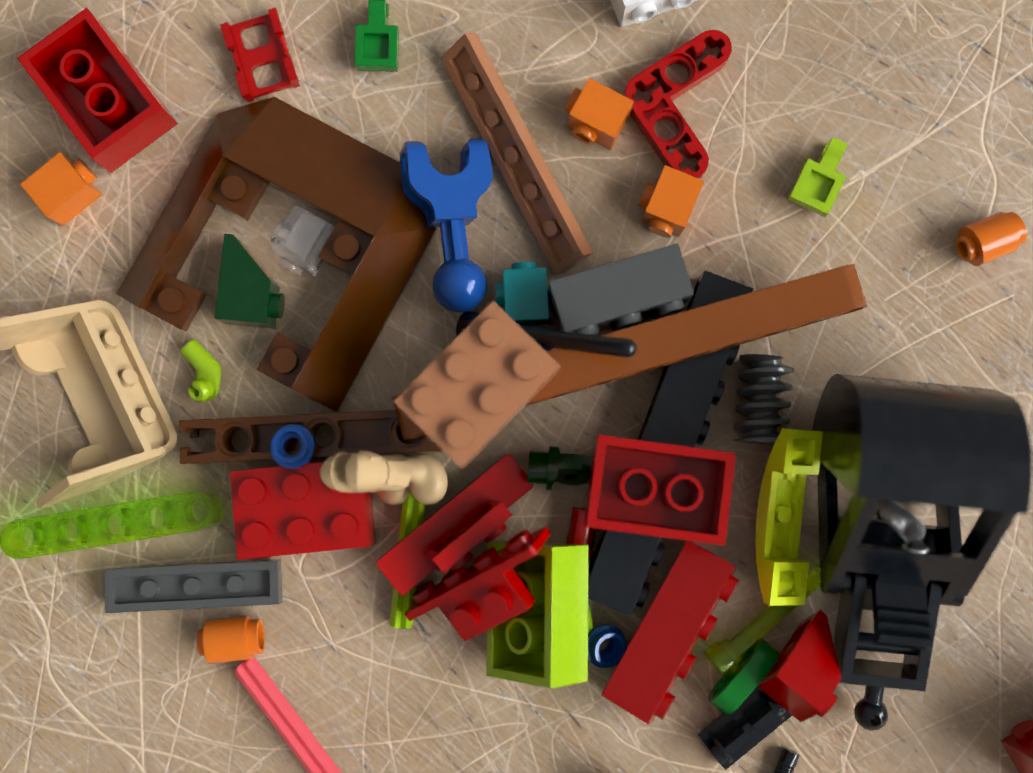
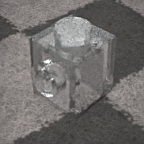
M295 204L286 221L282 219L274 228L271 235V242L273 244L270 250L280 257L277 264L299 277L303 271L315 277L324 262L319 258V255L335 227Z

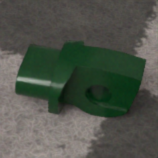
M549 446L548 452L529 451L527 483L546 484V490H552L554 482L566 485L588 483L592 456L560 453V449L554 446Z

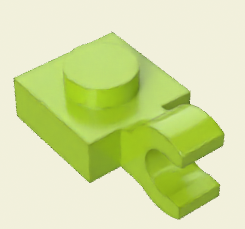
M832 137L830 142L825 144L818 163L808 158L804 162L787 200L823 217L827 216L847 177L835 170L848 144Z

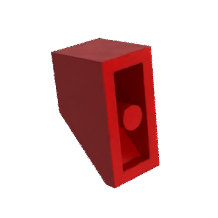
M818 610L800 622L779 654L776 664L758 686L800 722L815 715L823 717L837 700V696L833 692L841 681L842 676L826 614Z

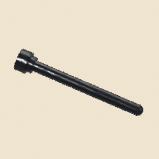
M468 311L459 317L456 325L457 337L480 312ZM520 326L542 347L624 358L632 357L637 350L635 342L631 339Z

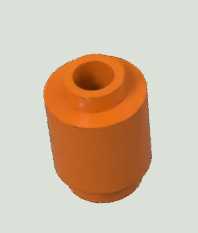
M998 212L960 228L955 243L956 250L964 261H968L974 266H980L1016 251L1019 245L1026 241L1027 230L1023 220L1016 213L1009 212L1006 214Z
M250 615L207 620L204 624V629H200L197 633L198 653L200 656H205L209 664L251 660L254 655L263 654L265 649L263 621L261 619H252Z

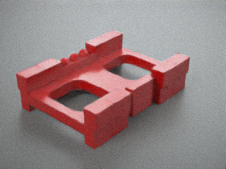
M276 8L268 9L269 14L238 24L231 26L228 22L220 24L226 47L232 52L236 68L238 69V72H235L241 96L247 102L255 101L254 98L290 87H300L298 75L289 54V49L286 46L284 30ZM258 25H265L270 37L269 43L252 50L245 49L241 36L243 30ZM269 63H277L282 76L281 81L265 88H258L253 75L254 69Z

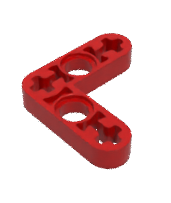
M708 30L696 36L631 78L623 95L634 101L630 115L663 165L701 179L709 165V157L673 103V100L719 72L726 65L732 52V44L724 32ZM706 44L711 49L716 46L720 48L717 59L713 55H709L700 61L697 68L695 60L702 56ZM680 64L687 69L688 79L682 83L671 82L667 78L666 69L670 65ZM654 76H657L660 87L651 93L649 103L647 104L643 99L636 102L634 100L636 88H639L642 92L651 89L656 82ZM660 120L672 121L677 128V135L669 140L661 139L656 135L654 125ZM682 139L686 141L681 148L684 156L688 160L694 157L698 160L694 167V173L689 168L682 170L679 167L683 158L677 148L672 154L668 152V150L675 148Z

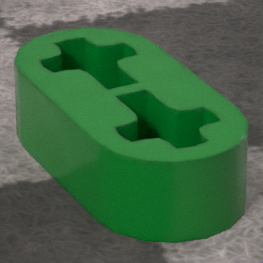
M763 638L756 639L716 683L708 696V701L724 715L732 714L771 671L779 658V652Z

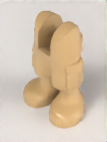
M359 451V453L354 454L338 452L324 462L320 472L322 481L334 490L347 493L377 492L382 501L391 505L403 503L410 491L418 502L435 504L442 500L448 487L447 475L443 465L435 457L427 453H415L409 456L408 454L378 455L369 451Z

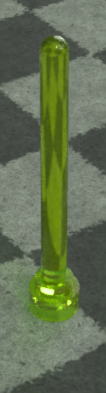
M820 564L808 573L806 599L820 587ZM798 605L768 607L730 641L726 638L721 643L715 641L703 653L725 679L729 678L739 668L738 663L743 659L741 654Z

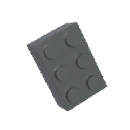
M678 243L549 281L548 300L557 330L599 335L601 331L611 328L615 332L636 326L643 321L642 319L651 316L653 320L677 314L685 309L684 304L694 295Z

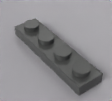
M281 559L104 569L105 613L274 605L283 602Z

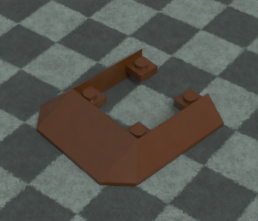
M276 97L218 113L116 294L135 306L187 332L207 295L178 280L176 277L216 205L249 221L269 185L336 220L338 223L320 253L319 258L325 263L352 276L312 350L277 332L256 370L338 412L437 229L436 227L427 228L426 216L423 211L413 205L403 193L400 162Z

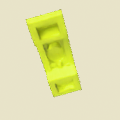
M782 428L765 467L757 506L755 545L760 589L764 604L769 606L805 605L809 562L799 559L798 553L807 475H819L823 431Z

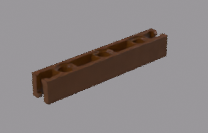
M395 410L179 420V433H188L190 438H199V429L215 430L214 442L216 446L214 452L203 454L190 451V447H180V464L274 460L270 452L271 439L278 429L290 424L300 425L313 435L315 453L312 458H330L338 452L354 454L359 453V451H369L378 455L444 452L435 442H431L428 435L421 436L412 444L403 442L400 438V426ZM329 424L335 433L334 441L328 447L322 448L316 442V431L322 425ZM242 428L247 433L248 442L246 447L238 452L233 448L231 439L234 432ZM295 439L288 443L287 452L289 455H295L300 451V441Z

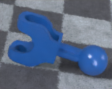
M482 138L469 139L460 152L459 173L450 176L441 174L432 167L427 148L422 142L406 141L400 152L403 193L413 205L423 211L426 216L427 228L440 227L444 263L437 269L433 277L432 288L434 296L438 303L449 311L456 313L468 312L482 302L487 290L485 274L476 263L469 260L465 225H469L477 218L476 203L479 197L487 191L493 179L488 144Z

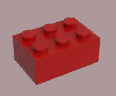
M87 7L17 58L89 156L111 173L178 124L107 28Z
M597 435L594 438L584 525L590 528L725 546L736 453Z
M324 462L306 464L297 469H288L280 466L231 471L230 480L237 560L370 547L376 544L372 492L347 493L328 487L322 481L320 475Z

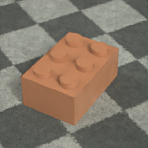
M492 301L402 392L394 403L460 468H465L559 372L561 366Z

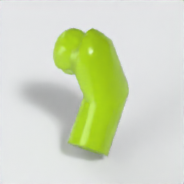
M193 339L180 351V354L196 369L195 379L192 382V386L188 387L190 397L196 402L211 401L220 391L222 368L220 363L199 341Z

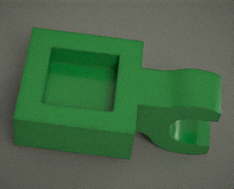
M368 0V25L356 24L355 68L357 71L398 72L399 29L397 25H388L389 4H386V0Z

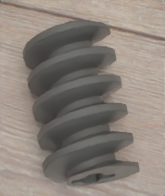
M744 354L739 356V361L751 368L738 372V378L749 383V385L738 388L736 394L748 400V402L737 405L735 412L747 417V419L734 423V429L746 435L733 441L774 445L780 432H777V427L790 424V419L778 414V410L789 408L792 402L779 397L780 393L793 390V385L781 380V376L794 373V368L782 363L783 357L767 354Z

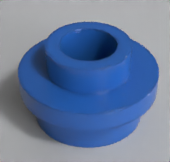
M296 424L286 425L278 429L273 435L270 442V452L273 459L282 467L288 469L301 468L312 459L315 453V440L306 428ZM295 439L299 440L301 444L300 451L295 455H289L287 452L288 443Z
M600 624L594 627L588 633V660L600 668L618 665L627 650L624 634L620 629L611 624ZM608 638L607 647L599 651L601 643Z

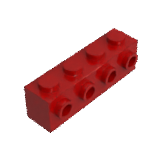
M686 541L605 687L602 696L646 724L653 722L656 716L663 720L676 697L669 693L676 678L679 677L685 680L697 659L696 656L691 654V651L698 638L706 642L717 623L718 618L712 615L720 599L727 603L739 582V579L733 576L736 567L699 545Z

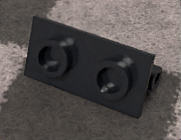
M757 686L737 710L728 716L720 715L697 735L719 764L726 770L792 715Z

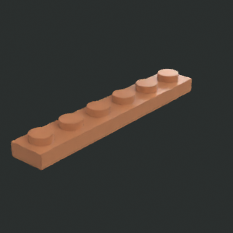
M465 33L441 57V60L482 138L487 142L492 157L554 274L564 273L593 254V251L476 33Z

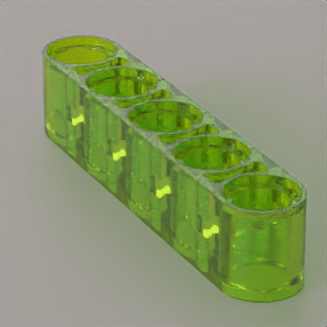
M197 491L18 519L9 522L3 528L0 534V546L7 556L13 559H25L199 531L214 527L221 521L224 515V505L217 494L210 491ZM197 499L202 500L207 508V515L202 522L197 521L192 515V506ZM155 506L159 507L164 515V521L159 529L155 528L150 521V513ZM112 514H116L121 523L120 530L116 535L112 534L108 528V520ZM70 521L77 528V536L73 542L66 535V526ZM27 528L32 531L34 536L31 548L24 541V533Z

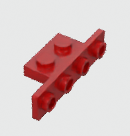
M505 454L378 558L376 566L400 595L407 594L435 569L442 573L448 569L452 572L457 571L473 557L470 551L483 540L485 543H489L505 531L507 526L504 522L512 516L508 508L530 491L534 484L527 483L528 475L513 456Z
M546 526L531 534L525 529L512 537L506 543L505 548L497 551L495 547H492L483 552L474 560L473 565L468 568L463 566L455 572L449 571L438 584H435L433 580L428 581L413 593L412 598L415 602L404 613L405 616L411 621L439 607L461 638L466 641L528 611L535 602V598L512 568L534 557L551 533Z

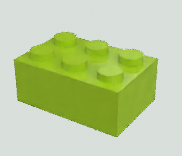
M508 541L489 542L488 549L495 547L499 551L505 548ZM545 542L534 557L512 568L535 598V602L528 611L487 630L486 676L552 689L588 682V545Z

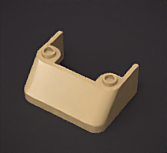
M95 300L0 318V351L11 349L17 363L31 374L46 375L54 372L57 373L90 446L78 450L71 456L68 462L70 476L65 477L36 500L39 509L99 489L162 458L174 449L177 443L176 429L127 325L115 306L106 301Z

